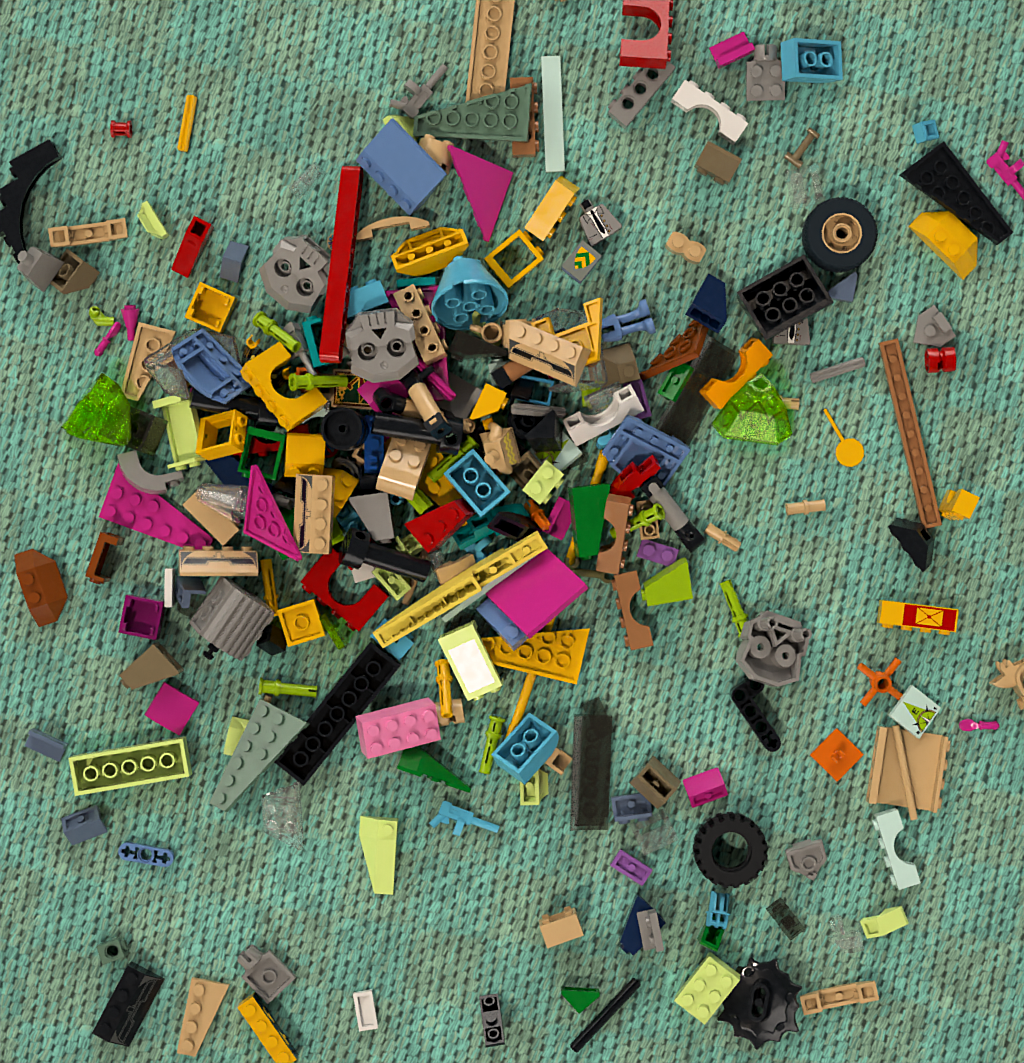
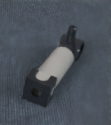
M656 475L649 477L643 482L640 489L653 505L658 503L662 506L666 522L690 553L706 542Z

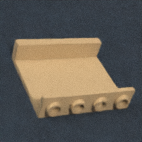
M877 725L866 801L871 804L881 803L908 807L893 730L891 727ZM900 729L916 809L937 813L942 804L940 790L944 789L945 779L942 777L943 771L947 769L948 762L945 757L946 752L950 750V741H948V737L945 735L925 732L918 739L907 730Z

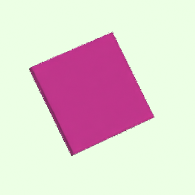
M546 549L495 585L486 593V596L530 639L584 593L588 586L549 549Z

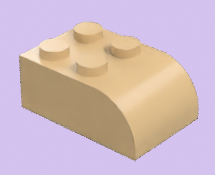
M392 438L380 469L376 489L413 501L430 454L431 444Z

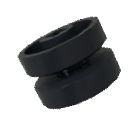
M338 407L330 410L324 416L321 423V434L324 441L330 447L341 451H353L365 443L368 436V424L361 413L346 407Z

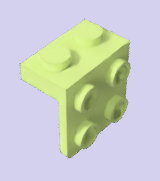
M545 460L522 491L535 500L538 505H541V503L546 504L552 497L550 492L553 488L558 489L564 482L562 478L564 474Z

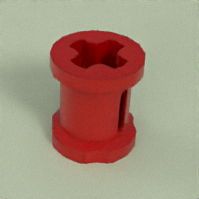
M111 120V137L127 136L132 138V121L125 123Z

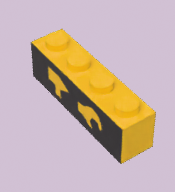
M256 992L241 1001L237 1007L275 1063H293L296 1061L299 1054Z

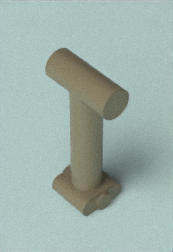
M811 127L808 128V135L792 155L790 152H787L784 156L787 161L798 169L803 164L799 158L813 139H818L820 136Z

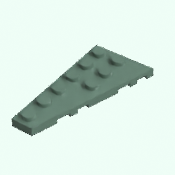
M532 83L466 101V103L452 105L438 111L435 110L414 116L413 136L424 137L425 134H429L435 138L528 142Z
M259 699L209 803L228 812L243 796V793L250 785L252 786L257 781L256 779L284 752V749L291 741L293 742L298 737L297 735L309 723L263 699Z

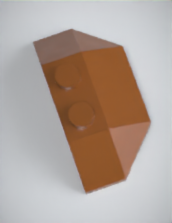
M35 549L15 554L16 574L28 609L38 627L58 621L68 595L56 561Z

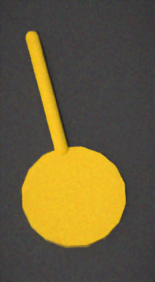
M824 409V413L841 440L836 448L837 460L847 467L858 465L864 457L862 444L855 439L847 438L844 440L828 410Z

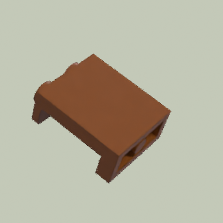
M100 532L85 575L90 578V582L100 585L110 581L111 577L102 575L101 571L110 544L115 546L123 545L124 537L109 532Z

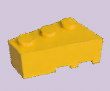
M561 175L555 180L526 224L525 229L542 241L547 237L550 239L556 231L554 226L557 222H562L567 214L565 210L568 206L571 207L577 199L575 195L580 188Z

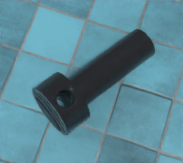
M192 387L189 408L215 413L236 409L246 415L248 419L254 420V428L275 431L278 419L267 409L266 404L260 397L239 394L228 403L223 404L204 396Z
M375 411L372 419L371 434L435 444L437 453L457 456L463 434V418L443 415L448 419L453 430L437 441L428 433L423 424V419ZM453 433L452 436L446 437L448 434Z
M353 527L348 529L339 553L338 561L340 564L359 569L364 563L422 583L425 582L430 571L431 561L371 542V536L368 532Z

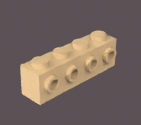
M412 284L394 293L393 296L400 311L414 322V341L424 363L429 366L447 357L446 350L449 349L445 339L441 340L438 335L441 330L437 322H432L430 317L432 312L429 305L425 306L422 300L425 296L421 288L417 289Z

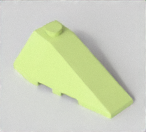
M360 816L359 837L374 894L393 895L399 818Z

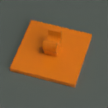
M837 728L810 754L837 782L864 755Z

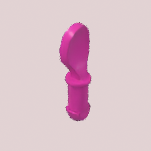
M115 322L108 334L103 337L98 347L94 350L95 356H102L108 344L111 343L110 339L120 332V322Z
M964 719L959 723V728L963 731H972L977 728L979 730H996L1000 726L997 721H979V723H976L972 719Z

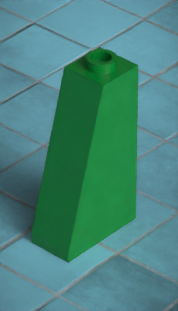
M608 483L568 487L575 556L581 557V560L593 559L592 556L598 555L606 500L610 491V484Z

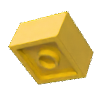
M199 282L185 318L223 334L238 299Z
M316 598L277 610L288 647L327 635Z

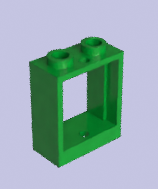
M248 426L238 472H242V477L250 478L251 469H246V463L253 436H258L280 442L273 474L261 472L267 483H272V480L277 481L287 435Z

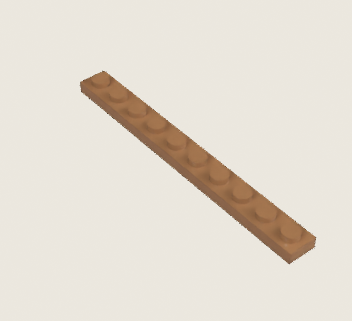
M897 338L880 342L878 345L920 522L926 529L940 526L942 522L899 340Z

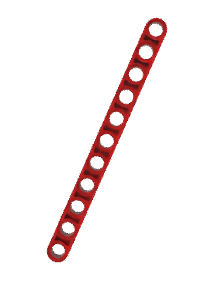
M342 166L319 351L321 363H341L343 358L364 176L361 166Z

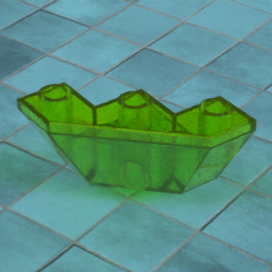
M101 373L80 398L61 428L67 434L76 438L123 447L131 439L130 403L119 384Z
M763 373L747 382L733 395L711 424L724 439L778 446L792 436L786 406L774 385Z

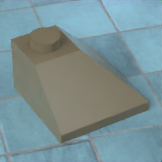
M66 249L59 258L64 264L50 284L61 293L68 294L89 288L96 281L100 272L72 251Z
M630 343L601 350L600 360L595 362L602 389L640 379Z

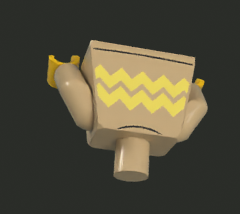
M492 417L482 420L485 431L490 430L489 436L483 444L486 453L484 456L485 462L489 464L490 469H496V475L511 474L513 471L511 465L522 462L513 427L501 428L497 423L493 422Z

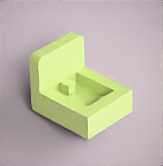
M412 534L403 539L399 536L395 537L398 543L395 546L398 551L414 556L424 549Z

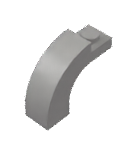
M136 450L117 455L119 467L125 479L142 492L156 495L166 494L167 485L169 487H176L180 485V482H183L182 470L164 475H152L146 472L140 465Z

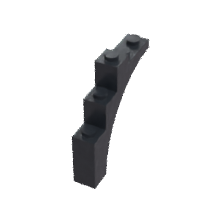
M50 139L9 161L12 166L9 170L13 177H18V179L0 188V201L3 206L7 205L6 208L0 210V237L6 235L3 238L8 247L12 246L15 251L13 256L18 264L20 263L18 254L21 251L27 252L23 236V217L31 190L39 178L51 166L62 159Z

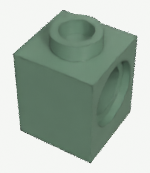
M121 936L100 943L96 947L103 965L124 958L129 950L126 940H122ZM110 946H116L118 948V953H111L109 949Z

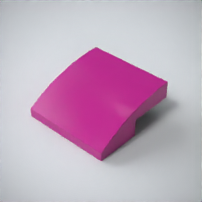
M163 682L144 715L180 736L199 702L172 685Z

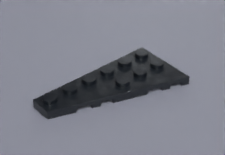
M944 141L899 175L995 245L1000 244L1014 233Z

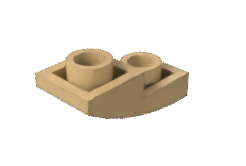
M650 499L636 501L637 516L640 511L653 507ZM658 520L652 522L648 527H639L641 540L660 538Z
M468 553L454 562L449 560L436 568L435 572L440 586L476 564L473 554Z

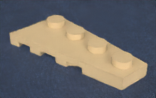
M138 322L120 397L140 401L175 337L176 331Z

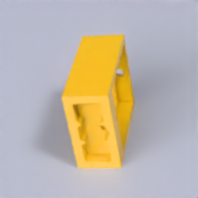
M520 229L484 258V261L508 290L544 261L542 257L544 255L543 251L538 246L534 247L530 242L532 238L526 231L522 233ZM519 237L536 257V260L513 279H510L494 257Z
M233 409L200 418L196 454L209 461L243 452L248 417ZM231 426L229 442L216 445L218 429Z

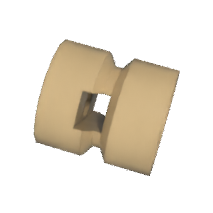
M461 698L452 699L453 716L451 718H442L440 716V702H435L439 727L447 726L450 722L454 724L465 723Z

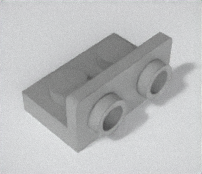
M656 909L637 912L643 949H656V952L664 951Z

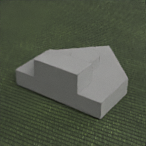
M935 305L917 316L913 343L941 347L956 337L951 329V325Z
M811 839L792 844V848L785 850L790 869L814 881L817 872L827 859L822 840L811 841Z

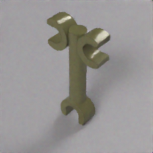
M564 558V564L577 576L599 578L604 583H611V580L604 578L605 572L577 568L579 559L575 558L574 563L569 565V558Z

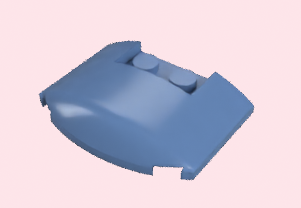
M204 328L171 349L174 361L184 378L197 391L214 401L226 404L251 387L240 373L242 366Z
M627 415L602 450V454L604 457L606 456L610 466L619 474L632 461L638 466L653 454L661 467L655 475L665 486L691 449L676 437H671L642 422L637 417Z

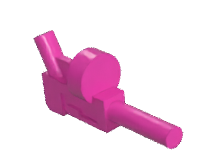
M1002 140L997 152L988 158L986 163L991 169L994 168L1008 186L1011 184L1024 200V188L1018 182V177L1015 175L1024 166V162L1020 158L1009 167L1004 161L1010 159L1009 155L1005 152L1009 143Z

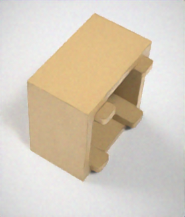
M564 907L563 912L551 916L544 914L542 919L539 920V927L547 949L584 936L575 907Z

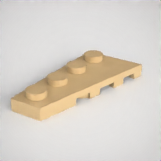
M192 977L177 1053L196 1057L230 984Z

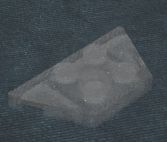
M297 781L289 787H282L275 792L263 795L261 798L264 833L298 850H303L300 782Z

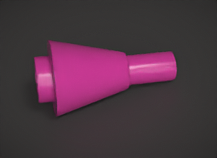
M124 305V309H121L127 328L128 341H134L135 328L140 311L139 308H136V305Z

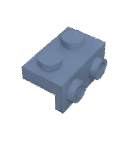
M641 793L611 797L614 821L619 822V824L630 823L631 819L647 821L649 817L653 816L651 803Z

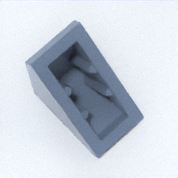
M230 241L222 257L220 278L236 283L239 282L249 246Z
M856 272L852 273L827 292L831 299L847 303L853 302L858 274Z

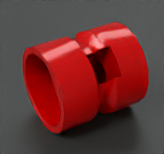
M943 347L940 351L938 348H927L925 350L926 372L938 373L940 370L943 372H954L956 370L955 348Z

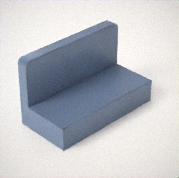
M177 576L174 594L181 608H189L191 594H206V588L200 577Z
M35 728L30 729L28 732L30 735L25 746L60 762L68 743Z
M97 805L61 818L63 833L72 845L107 833V828L102 822L100 809Z

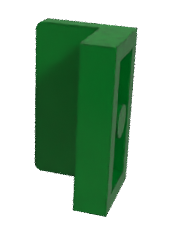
M685 363L672 368L660 387L658 394L666 400L676 403L694 368Z

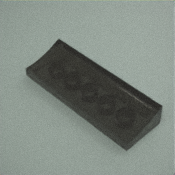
M706 335L700 356L693 359L689 365L694 368L693 373L676 403L671 400L669 401L655 428L671 437H676L689 446L711 406L699 391L711 378L725 381L739 353Z
M574 714L570 831L608 830L612 715Z

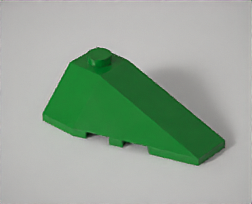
M422 745L403 750L397 769L419 777L425 774L431 781H444L447 786L470 793L471 786L426 750L422 749Z

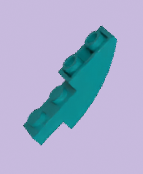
M522 503L495 507L482 518L477 514L467 520L468 525L457 530L452 536L460 550H463L492 533H495L496 536L501 535L487 527L498 512H513L530 518Z

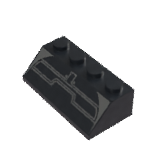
M131 961L127 965L92 1034L109 1043L129 1047L165 979Z

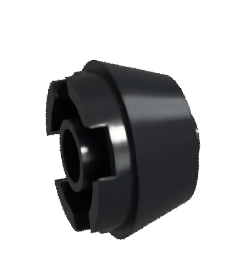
M510 410L507 427H513L515 437L527 440L525 435L543 417L512 414Z

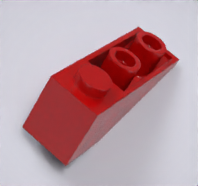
M196 216L193 217L171 270L189 278L214 229L212 224Z

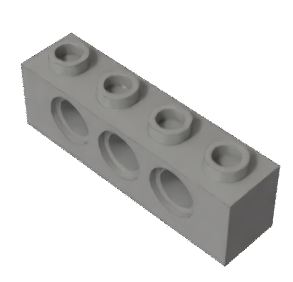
M667 62L666 69L644 68L643 71L639 69L633 76V83L630 86L627 84L621 90L620 94L622 96L618 101L614 99L610 103L608 115L626 129L674 72L676 67ZM649 71H655L658 77L656 79H650L647 76V73ZM639 85L643 86L645 88V93H636L635 87ZM625 100H629L633 103V107L626 109L622 103Z

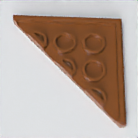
M693 320L683 335L679 334L669 344L671 347L663 355L660 353L650 362L652 366L648 370L639 373L640 379L642 381L698 358L709 328Z

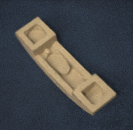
M407 216L382 219L360 230L357 233L356 243L374 239L372 231L410 224L411 231L430 228L429 221Z
M125 218L77 226L48 228L51 248L87 245L128 238Z
M875 980L842 984L800 996L804 1015L823 1012L824 1009L858 1002L862 1004L879 1000Z

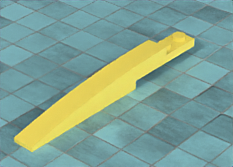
M537 530L506 549L502 547L403 610L376 629L373 635L381 647L385 648L482 591V587L548 549L546 543Z

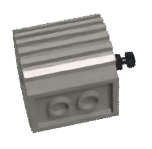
M220 576L189 623L199 635L210 642L207 646L209 651L203 652L204 657L212 660L214 658L212 653H217L221 649L228 655L242 661L251 652L255 641L260 639L266 625L271 623L275 612L261 598L226 576Z

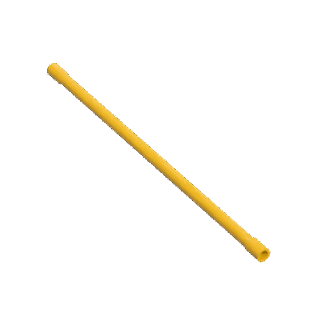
M602 450L599 452L590 485L600 484L604 471L607 468L609 461L606 456H603ZM573 537L566 555L569 558V565H572L576 558ZM555 618L542 628L541 633L551 632ZM527 673L505 739L522 721L537 676L535 674Z

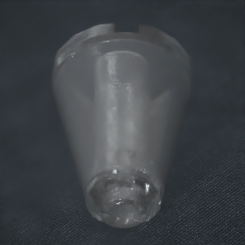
M203 483L197 487L195 496L200 503L234 523L240 524V518L245 519L248 486Z

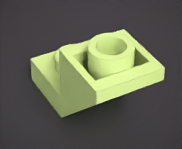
M902 906L887 908L880 915L863 918L860 921L867 939L884 936L909 923Z

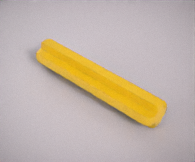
M194 95L186 96L177 149L182 152H187L189 148L197 97Z

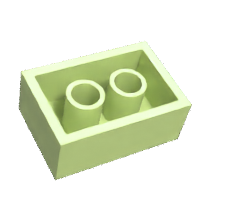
M709 952L675 995L674 1001L705 1025L740 981V974L712 952Z

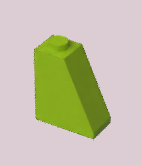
M686 557L677 560L643 582L644 589L640 590L642 601L646 600L647 606L693 599Z

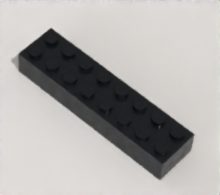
M371 641L306 721L309 725L297 735L298 737L293 742L291 741L274 763L304 786L356 722L355 716L361 715L398 670L401 663Z

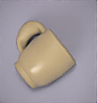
M495 322L486 323L483 327L475 324L469 326L471 331L481 333L482 339L487 343H496L502 337V329Z

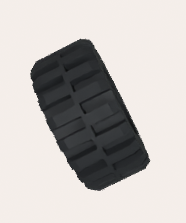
M718 813L715 817L708 818L707 822L704 825L701 824L698 828L699 832L695 834L693 845L695 862L705 878L709 879L713 884H719L724 888H728V886L739 888V885H747L753 878L755 880L759 876L760 870L763 871L765 867L764 862L767 861L768 846L760 828L753 820L740 813ZM727 832H735L740 834L747 842V857L741 864L735 867L721 866L713 857V844L720 835Z

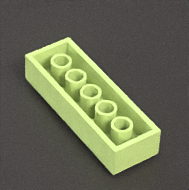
M186 736L73 755L68 758L75 796L184 778L192 775Z

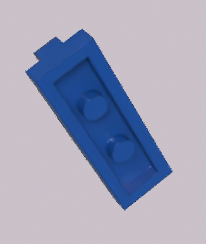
M365 415L368 424V436L364 443V473L379 474L384 461V436L371 434L373 415Z

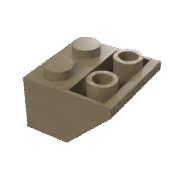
M652 756L629 783L658 809L673 795L681 781L656 757Z

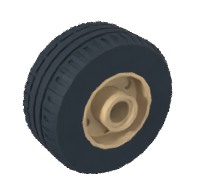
M836 197L819 204L808 215L802 229V245L806 255H808L807 257L819 268L821 267L823 270L835 273L847 272L863 264L873 253L877 242V224L871 215L872 213L869 212L865 205L851 198ZM837 231L842 233L843 239L837 237Z

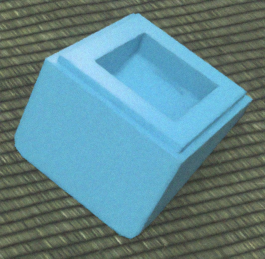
M935 120L919 122L912 126L917 144L940 138Z

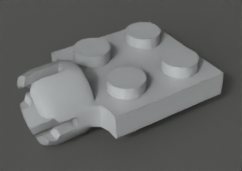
M765 44L755 45L753 61L746 62V101L785 100V81H782L781 61L777 58L776 45L766 44V55Z
M251 944L246 947V951L240 953L237 959L238 963L245 969L242 978L269 1004L296 978V975L270 949L263 953L255 945Z

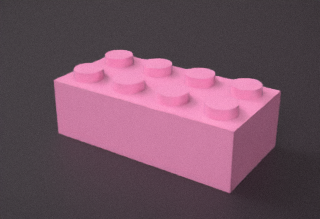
M429 697L355 716L361 752L367 759L441 740L436 705Z

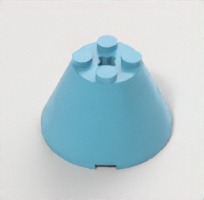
M456 256L443 272L431 304V312L436 322L445 328L461 331L470 330L469 326L473 324L472 314L474 311L481 314L480 323L498 320L507 310L508 295L505 289L485 269L480 260Z

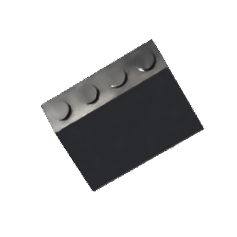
M805 255L796 258L737 292L739 303L765 341L834 303Z

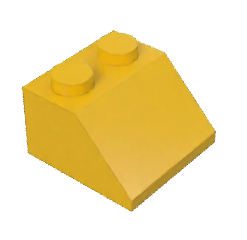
M486 383L469 419L475 421L498 413L500 408L504 410L508 403L507 393Z
M287 433L284 454V477H296V474L323 475L325 441L322 435Z
M324 468L323 475L335 476L333 517L336 518L359 480L344 470Z

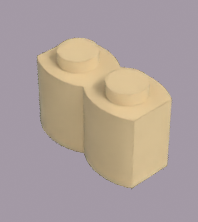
M672 232L665 245L669 252L675 255H682L686 261L692 264H699L706 252V248L702 244L690 241L680 232Z

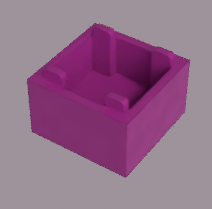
M127 594L118 633L158 640L166 608L164 607V601Z

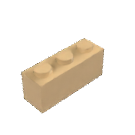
M198 489L183 506L225 546L241 530L238 527L240 523L233 516L230 518L225 513L227 510L222 504H216L212 500L213 495L208 490Z

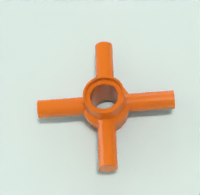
M895 658L884 672H873L863 663L858 665L857 669L869 677L871 684L870 690L860 701L865 707L877 692H888L898 701L903 694L892 686L890 678L901 664L898 658ZM884 679L883 683L878 685V682Z

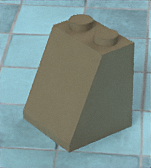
M157 642L151 645L119 676L122 678L120 682L127 689L131 688L133 690L182 673L184 669Z

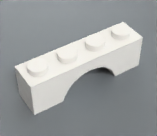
M684 80L673 96L671 103L686 113L695 108L710 110L715 114L719 122L718 135L734 145L749 124L746 122L747 119L739 113L734 114L731 112V108L727 104L715 101V97L707 91L705 93L698 89L699 86L695 82Z
M631 384L613 393L612 403L603 412L595 415H586L578 411L562 421L577 447L619 425L627 415L636 416L645 410Z

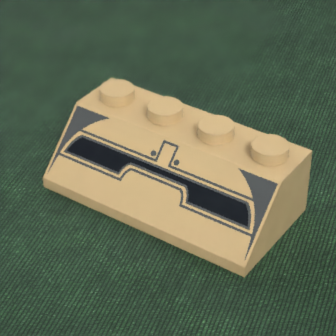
M516 320L509 335V359L577 387L591 350Z
M296 474L293 539L302 553H332L335 476Z
M183 546V549H179L178 573L180 576H258L257 550H253L252 546H241V550H233V546H222V549H214V546H202V549H195V546Z

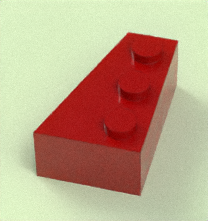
M461 498L415 518L404 525L422 547L430 553L438 550L475 511L464 498Z

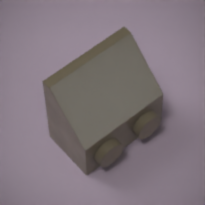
M708 141L694 167L697 168L696 171L703 176L708 174L714 177L713 181L716 183L728 185L742 159Z

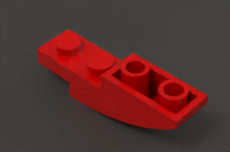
M652 454L638 466L632 461L612 482L609 493L632 497L633 500L635 498L633 490L639 488L645 480L654 476L661 469L657 458Z

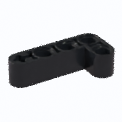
M747 677L731 689L730 698L763 747L770 752H775L781 746L780 738L752 699L764 689V684L760 683L757 689H752L750 687L752 680ZM737 690L744 692V696L740 700H736L734 697ZM748 706H753L755 709L751 716L745 714V709ZM758 722L765 723V729L763 731L756 730V724ZM768 734L772 740H775L773 747L771 745L767 746L769 741L764 735Z

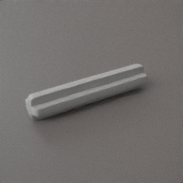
M863 357L856 358L810 373V379L812 383H816L865 367L866 363Z
M513 403L511 405V413L517 415L545 417L552 409L556 412L558 418H563L566 415L564 407Z

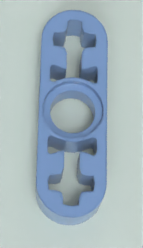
M133 842L123 843L118 850V854L123 860L161 867L170 866L175 858L174 853L170 849ZM127 846L130 847L129 849L131 851H136L137 847L140 848L137 853V858H135V853H130L128 856H126V852H124L123 849H125ZM144 849H148L152 853V857L148 860L141 856V852ZM155 851H158L157 855L159 856L167 853L170 860H167L166 863L163 862L162 858H157L156 861H153L156 856Z

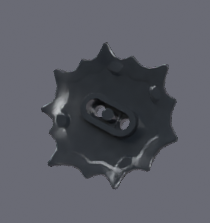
M750 957L747 966H738L735 971L740 974V981L722 1002L724 1010L717 1020L730 1023L733 1026L734 1037L750 1040L756 1050L765 1042H780L783 1034L787 1031L799 1032L795 1019L796 1011L799 1008L796 995L802 989V986L793 983L790 980L789 974L780 970L777 959L760 963ZM761 988L765 990V995L761 993ZM758 1007H762V1008H763V1012H762V1013H759V1012H758V1010H757Z

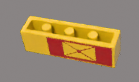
M879 600L877 623H882L881 627L893 628V625L901 626V630L912 631V627L920 628L919 632L931 633L932 629L939 630L938 634L950 635V632H956L959 609Z

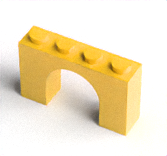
M279 341L245 363L240 373L243 379L252 386L255 394L264 401L267 409L276 416L279 424L289 432L322 410L328 401L318 388H313L298 398H286L275 391L271 383V374L286 365L292 357Z

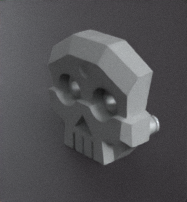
M306 234L286 236L272 250L273 256L259 268V272L266 292L286 310L311 313L314 311L321 296L327 292L331 255ZM284 263L288 264V269H285ZM306 282L310 283V288L306 287Z
M397 307L358 312L353 322L345 330L347 348L351 350V373L372 383L400 380L419 365L413 344L415 340L414 322ZM385 328L382 335L375 329ZM399 343L401 346L399 349H395L393 344ZM367 346L371 348L369 353L364 351V348Z
M768 610L762 611L756 618L744 622L740 635L742 642L737 651L735 661L749 679L771 687H779L799 681L801 657L806 655L812 632L810 629L803 628L799 621ZM758 644L761 646L760 650L757 649ZM783 653L786 655L785 659L782 657Z

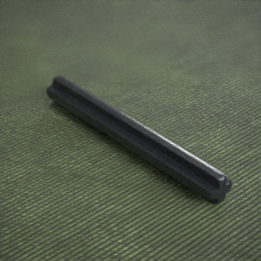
M632 978L570 1044L574 1052H579L641 986L637 979Z

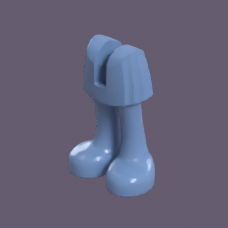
M646 299L640 300L638 308L632 312L620 316L612 314L602 319V329L610 328L611 326H614L615 329L602 335L603 342L622 340V336L637 331H647L649 334L656 333L651 317L635 324L620 326L637 318L650 316Z

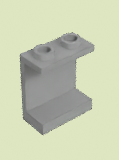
M449 371L450 389L456 394V397L451 402L447 400L435 402L439 409L442 408L450 411L455 417H460L464 420L469 417L482 390Z

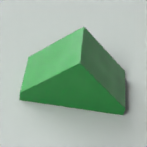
M705 922L697 940L699 944L717 952L725 929H722V927L714 928L713 925L707 927Z
M561 986V994L579 1014L600 996V991L597 988Z

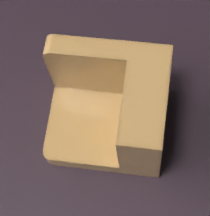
M556 747L545 764L560 775H563L572 757Z

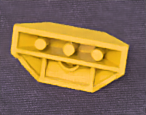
M922 212L908 226L962 280L977 266L978 237L951 212Z
M439 227L405 240L397 251L391 255L397 273L421 277L445 268L453 261L454 257L461 256L469 243L463 229Z

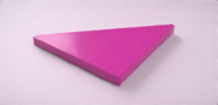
M448 145L447 149L450 151L454 167L463 184V190L473 209L476 223L483 235L482 238L484 241L489 242L513 172L452 145Z
M252 465L243 533L296 561L302 560V555L258 465Z

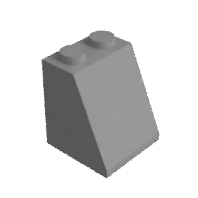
M383 492L349 497L350 503L375 541L379 540L380 544L392 542V538L396 536L390 494Z

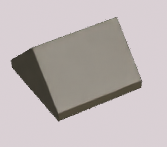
M527 451L521 457L522 462L512 465L513 471L509 474L522 489L541 467V464L530 451Z

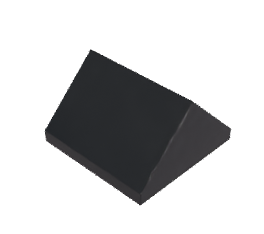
M552 409L525 437L535 452L562 451L563 425L556 412Z

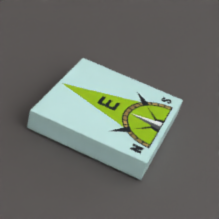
M563 431L562 451L535 452L532 448L529 449L541 465L547 460L561 472L582 455L579 448Z
M910 685L888 716L913 736L920 739L941 707L913 685Z

